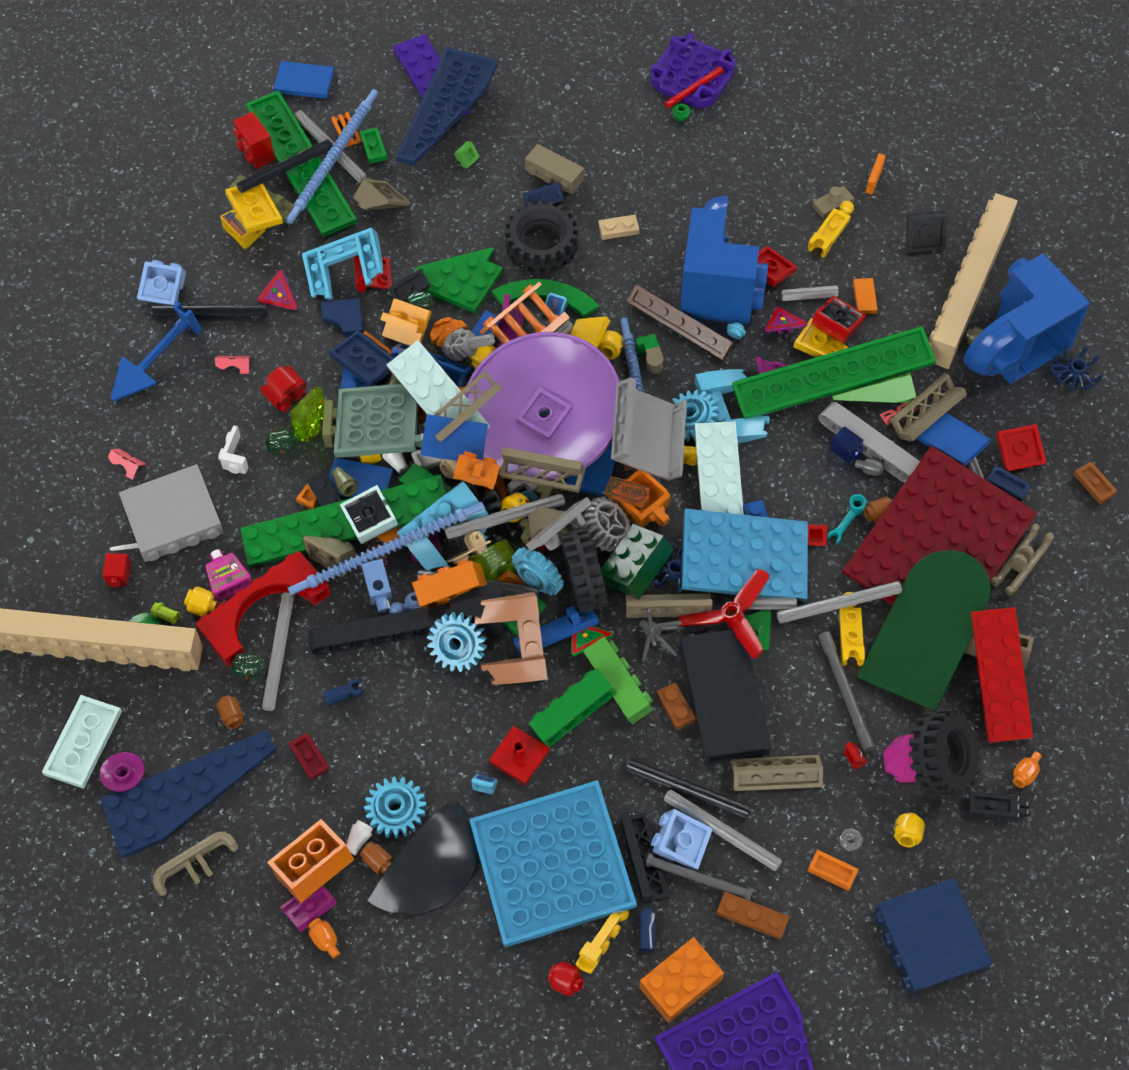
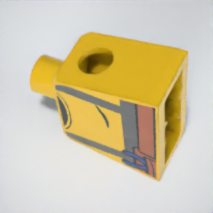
M234 209L220 216L223 228L244 249H247L266 230L264 228L246 233Z

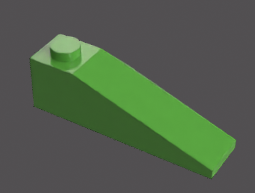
M906 372L898 376L833 394L832 398L833 400L908 403L912 401V398H916L911 374Z

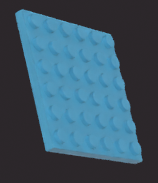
M598 780L469 819L504 947L637 907Z

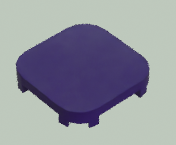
M688 33L687 36L677 38L673 36L666 51L656 65L653 64L651 67V85L658 92L674 97L720 66L723 69L722 74L705 85L701 84L695 92L681 100V102L690 106L705 108L717 101L735 73L736 61L732 56V51L728 48L724 52L694 40V34Z

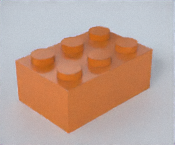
M469 559L457 562V566L449 568V566L440 568L434 575H421L417 577V581L412 582L419 606L423 608L448 604L450 600L487 585L481 564L469 561Z
M320 819L267 863L278 880L301 904L350 864L354 858L347 845Z
M693 937L640 980L639 988L670 1024L723 980L724 972Z

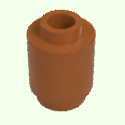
M885 496L867 503L863 510L867 521L877 522L892 502V499Z
M230 695L220 698L216 708L223 724L228 729H235L244 723V715L237 698Z
M373 842L368 843L360 853L363 862L377 875L385 874L394 860L379 844H374Z

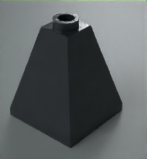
M496 580L450 600L449 605L445 606V614L449 617L452 612H455L456 617H458L462 612L465 620L471 615V623H474L475 616L481 617L485 607L480 604L481 600L502 597L501 580ZM504 622L478 624L476 628H484L482 632L484 634L502 637Z

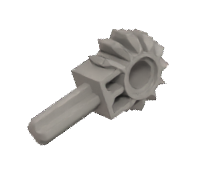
M463 328L455 329L453 333H450L445 338L446 341L442 344V351L450 360L454 362L462 361L465 357L474 356L478 347L494 344V335L475 336L470 330H464Z

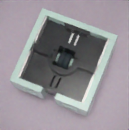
M377 485L340 504L361 544L398 525L395 516Z

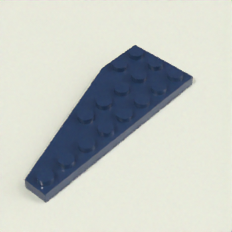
M446 47L396 156L398 162L415 166L487 91L498 65L497 59Z
M268 730L144 779L130 790L112 792L100 797L121 858L123 859L166 841L174 831L186 825L190 818L198 812L201 813L227 792L231 785L235 782L238 783L246 773L258 767L273 755L276 750Z

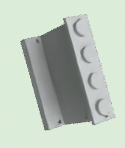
M630 377L617 383L611 459L668 481L682 476L687 401L683 400L676 404H671L636 389V380Z
M197 464L119 492L145 562L157 560L161 556L176 553L180 549L195 546L199 542L214 539L224 533Z

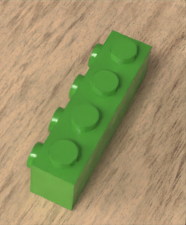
M604 636L583 650L593 667L601 672L617 692L613 697L633 725L654 710L650 705L653 700L647 691L642 693L639 688L642 685L635 674L630 675L628 669L631 667L624 657L621 659L616 653L619 649L613 640L608 642Z

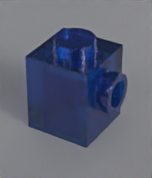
M844 426L833 437L830 450L850 463L854 458L857 459L862 454L864 440Z

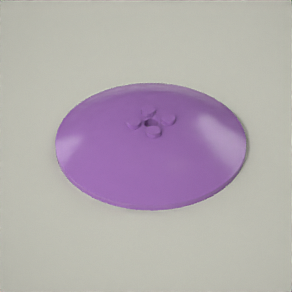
M538 332L515 338L491 352L476 368L467 384L468 386L482 372L486 371L495 383L498 382L502 387L498 393L477 410L491 427L487 430L483 460L484 457L497 460L496 464L500 465L498 474H500L504 461L501 456L503 447L580 461L587 468L603 454L613 440L616 388L619 379L606 356L595 346L579 337L559 332ZM483 377L478 381L477 391H487L491 384ZM475 385L469 390H475ZM474 393L464 394L471 403L474 402ZM477 393V399H478L482 394ZM549 410L550 414L548 417H540L542 411ZM509 463L506 473L513 474L520 470V468L516 464ZM530 468L525 471L527 477H534L539 474L537 468ZM552 471L544 475L548 481H553L559 477L556 472Z

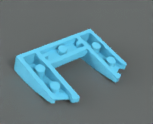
M372 227L302 253L310 293L313 298H316L317 295H324L326 299H332L328 266L359 255L367 286L372 283L371 280L379 272L383 273L379 238L377 232Z
M743 369L717 370L695 374V385L699 394L703 391L706 392L707 396L711 394L713 400H716L718 404L720 420L715 422L736 421L738 444L767 437V432L763 431L764 423L769 424V416L731 420L722 394L734 391L732 382L747 378L743 374Z
M462 481L398 530L397 534L399 537L400 535L405 536L406 532L410 534L411 530L416 531L417 527L421 529L422 525L428 526V522L430 524L433 523V520L437 522L439 518L444 519L445 515L448 517L450 513L454 514L455 510L460 508L462 510L479 503V501L464 481ZM484 509L466 517V520L470 521L489 514ZM487 528L478 530V532L482 534L485 541L488 537L484 535ZM423 536V539L419 538L418 542L414 540L412 544L407 543V547L425 570L431 571L432 568L449 566L426 536Z

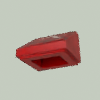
M808 524V546H826L827 525Z
M851 742L846 743L843 753L852 768L856 770L866 765L868 761L859 746Z

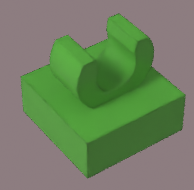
M469 141L454 154L463 168H469L480 157L473 143Z

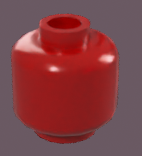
M565 961L553 965L548 975L551 988L566 996H572L576 991H581L584 985L582 970Z

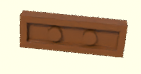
M724 892L716 914L780 940L790 917L728 892Z

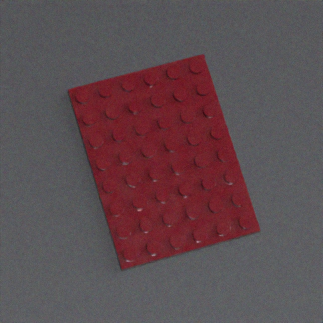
M931 445L844 567L842 574L865 589L897 581L900 582L902 587L911 569L922 558L934 552L954 550L975 558L984 567L991 582V579L999 571L1037 515V512ZM898 594L880 599L893 606Z

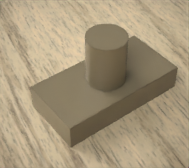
M835 186L830 189L828 194L813 201L812 207L824 219L829 216L834 208L839 210V206L843 201L854 203L855 198L844 186L840 188Z

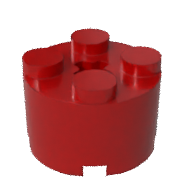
M287 365V368L280 366L265 379L268 382L266 386L262 385L260 388L261 394L277 410H281L283 413L291 408V403L295 400H302L307 394L305 391L306 381L290 365Z

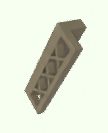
M484 371L435 413V416H440L444 412V417H447V409L450 406L459 407V415L441 430L435 438L442 442L502 389L498 382L495 383L487 372ZM484 377L491 384V387L487 391H477L478 381ZM475 385V390H469ZM474 393V402L471 405L462 404V395ZM477 393L482 394V395L477 399ZM460 398L459 404H453ZM462 407H467V408L461 413Z
M944 373L890 421L901 440L914 441L964 398L967 393L964 388L955 387L949 374ZM945 382L948 390L940 393L941 385ZM932 393L934 394L933 402L928 405V395ZM920 405L919 414L913 416L914 407ZM903 417H907L906 425L902 428L898 421Z
M503 447L501 456L504 461L499 474L501 478L579 493L585 474V467L582 462ZM509 463L516 464L520 468V470L513 474L506 473ZM530 468H537L539 474L534 477H527L525 471ZM551 471L558 474L559 477L553 481L546 480L544 476ZM570 475L578 476L575 486L566 484L564 479Z
M710 594L642 595L639 600L626 595V618L647 617L648 609L651 610L652 617H679L680 615L712 611V599H710Z
M819 755L731 759L734 791L823 787V765Z

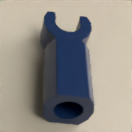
M358 679L351 680L348 685L344 686L343 684L323 691L327 705L349 699L348 697L361 696L363 694L362 689H353L354 686L359 685Z

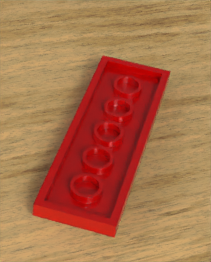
M1016 608L970 612L987 742L1033 738Z

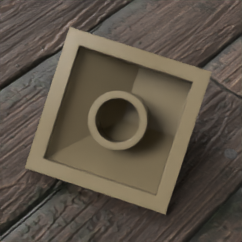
M363 179L353 197L358 202V205L365 210L409 206L411 203L387 181Z
M305 536L303 538L308 558L327 569L328 567L333 568L334 564L338 566L339 562L344 563L345 559L349 561L350 557L356 558L355 548L349 542L314 536Z

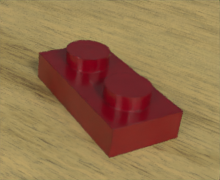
M308 732L288 743L310 781L330 770Z

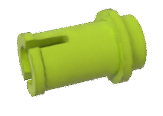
M162 602L154 603L151 608V614L154 618L159 617L171 624H175L180 615L178 611L164 606Z

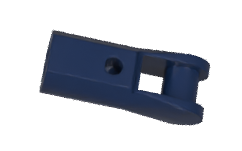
M644 908L639 917L640 952H654L655 914L651 908Z

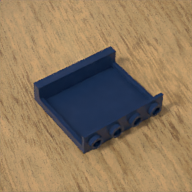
M955 878L877 904L874 918L876 923L883 928L884 942L887 947H891L894 966L896 969H900L903 976L901 977L902 985L906 991L909 990L911 996H914L917 991L978 970L981 973L989 970L992 961Z

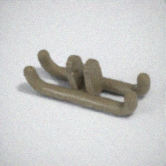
M1036 523L1031 526L1024 539L997 575L991 579V585L997 587L1011 569L1019 572L1010 586L1006 587L1005 594L1007 596H1012L1053 541V533H1047L1034 552V549L1029 545L1039 531V525Z
M216 832L155 871L153 875L155 890L160 896H165L167 893L165 887L166 879L185 867L197 885L200 883V878L194 871L191 863L197 860L208 877L213 875L203 856L221 845H226L232 852H235L238 849L236 840L231 834L226 832Z

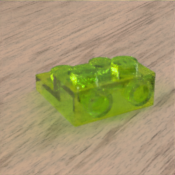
M318 386L290 412L295 431L294 434L301 441L305 440L308 442L321 429L319 419H323L325 397L323 389Z

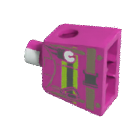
M215 550L210 554L212 562L206 564V570L217 602L233 596L237 591L244 590L251 584L252 580L249 573L233 553L224 556L221 550Z

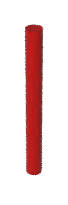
M719 66L664 102V106L669 109L695 92L701 84L705 85L722 74V67Z

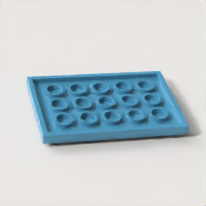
M685 508L683 518L681 589L737 595L755 571L761 569L767 572L770 578L758 597L796 598L797 601L806 602L808 522Z

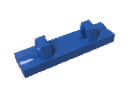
M574 606L566 609V616L540 627L542 647L545 648L598 624L597 615L593 610L580 613L579 610H575ZM519 637L513 639L514 646L521 655Z

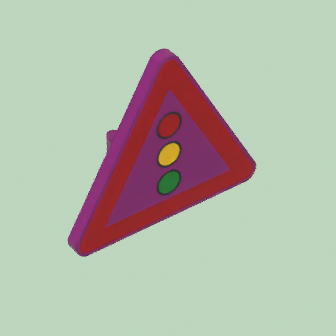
M279 270L259 295L257 301L297 310L298 305L284 271Z
M777 307L765 327V332L778 331L781 334V330L787 329L791 333L793 328L806 327L807 322Z

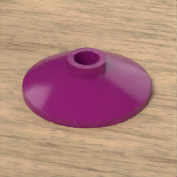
M117 753L103 763L100 769L101 782L111 791L123 792L130 790L142 780L145 771L144 764L141 758L133 753Z

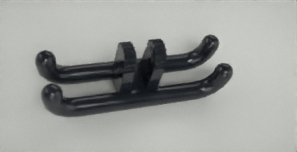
M469 483L474 496L479 502L482 501L489 515L500 512L502 498L496 484L493 490L489 489V492L482 495L479 485ZM512 522L503 523L509 537L512 539L516 538L518 532L514 529ZM496 526L488 527L493 542L500 544L502 537L499 535Z

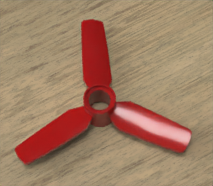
M757 569L734 598V602L726 603L722 610L680 615L678 621H681L682 624L679 626L718 624L726 621L729 628H733L734 634L751 658L758 657L763 652V648L743 612L752 606L770 578L769 574L764 570Z

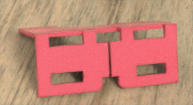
M216 356L215 366L220 369L236 366L240 369V374H249V358L251 356Z
M910 402L897 406L895 411L891 409L880 414L885 424L889 425L891 423L890 419ZM914 407L913 414L916 413L917 407Z
M111 449L108 456L112 464L123 465L127 471L125 476L132 480L138 466L146 465L135 457H130L128 453L121 449Z

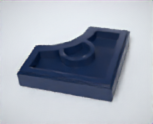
M360 298L321 302L323 322H331L337 325L342 330L344 336L352 335L357 330L363 333Z

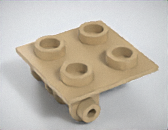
M478 531L468 533L464 537L468 550L452 557L446 562L456 564L459 561L468 559L469 553L473 555L486 550V545L491 541H485L482 534Z

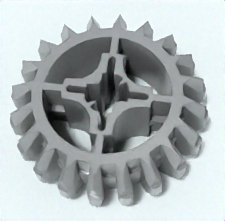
M597 497L590 501L592 504L581 512L586 522L581 529H588L595 548L600 547L601 551L607 550L611 552L615 550L630 529L631 520L627 518L628 514L624 513L623 507L618 506V502H612L611 498Z

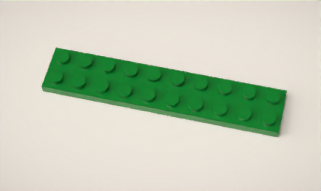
M279 90L245 104L249 113L253 111L269 133L274 155L278 163L312 147V144ZM319 156L285 172L298 196L301 195V192L306 188L311 177H313V174L316 173V170L321 165L322 161ZM329 173L326 174L323 182L316 189V193H314V196L311 197V200L306 205V210L323 238L357 224V218Z
M921 326L732 382V387L742 416L746 419L762 416L935 365L936 359L924 328Z
M441 475L381 490L387 505L390 507L398 523L397 526L390 530L404 527L446 494ZM349 499L240 528L249 568L285 559L288 555L294 554L297 551H300L302 554L307 553L303 540L305 536L332 538L342 542L357 540L358 538L340 504Z

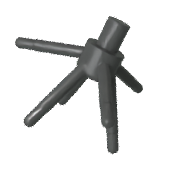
M648 609V621L642 620L639 624L647 635L641 662L644 663L646 661L650 641L653 646H656L655 638L674 656H677L678 653L660 634L661 631L683 630L684 626H677L681 625L682 622L673 621L657 624L652 620L651 610Z

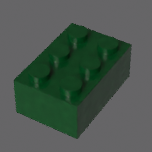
M632 524L600 569L603 581L608 587L639 600L674 549L663 535Z

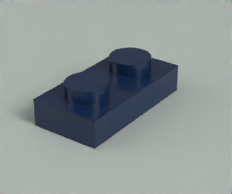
M558 182L522 194L526 207L528 202H532V205H537L538 200H542V204L547 205L549 201H552L553 204L564 201Z

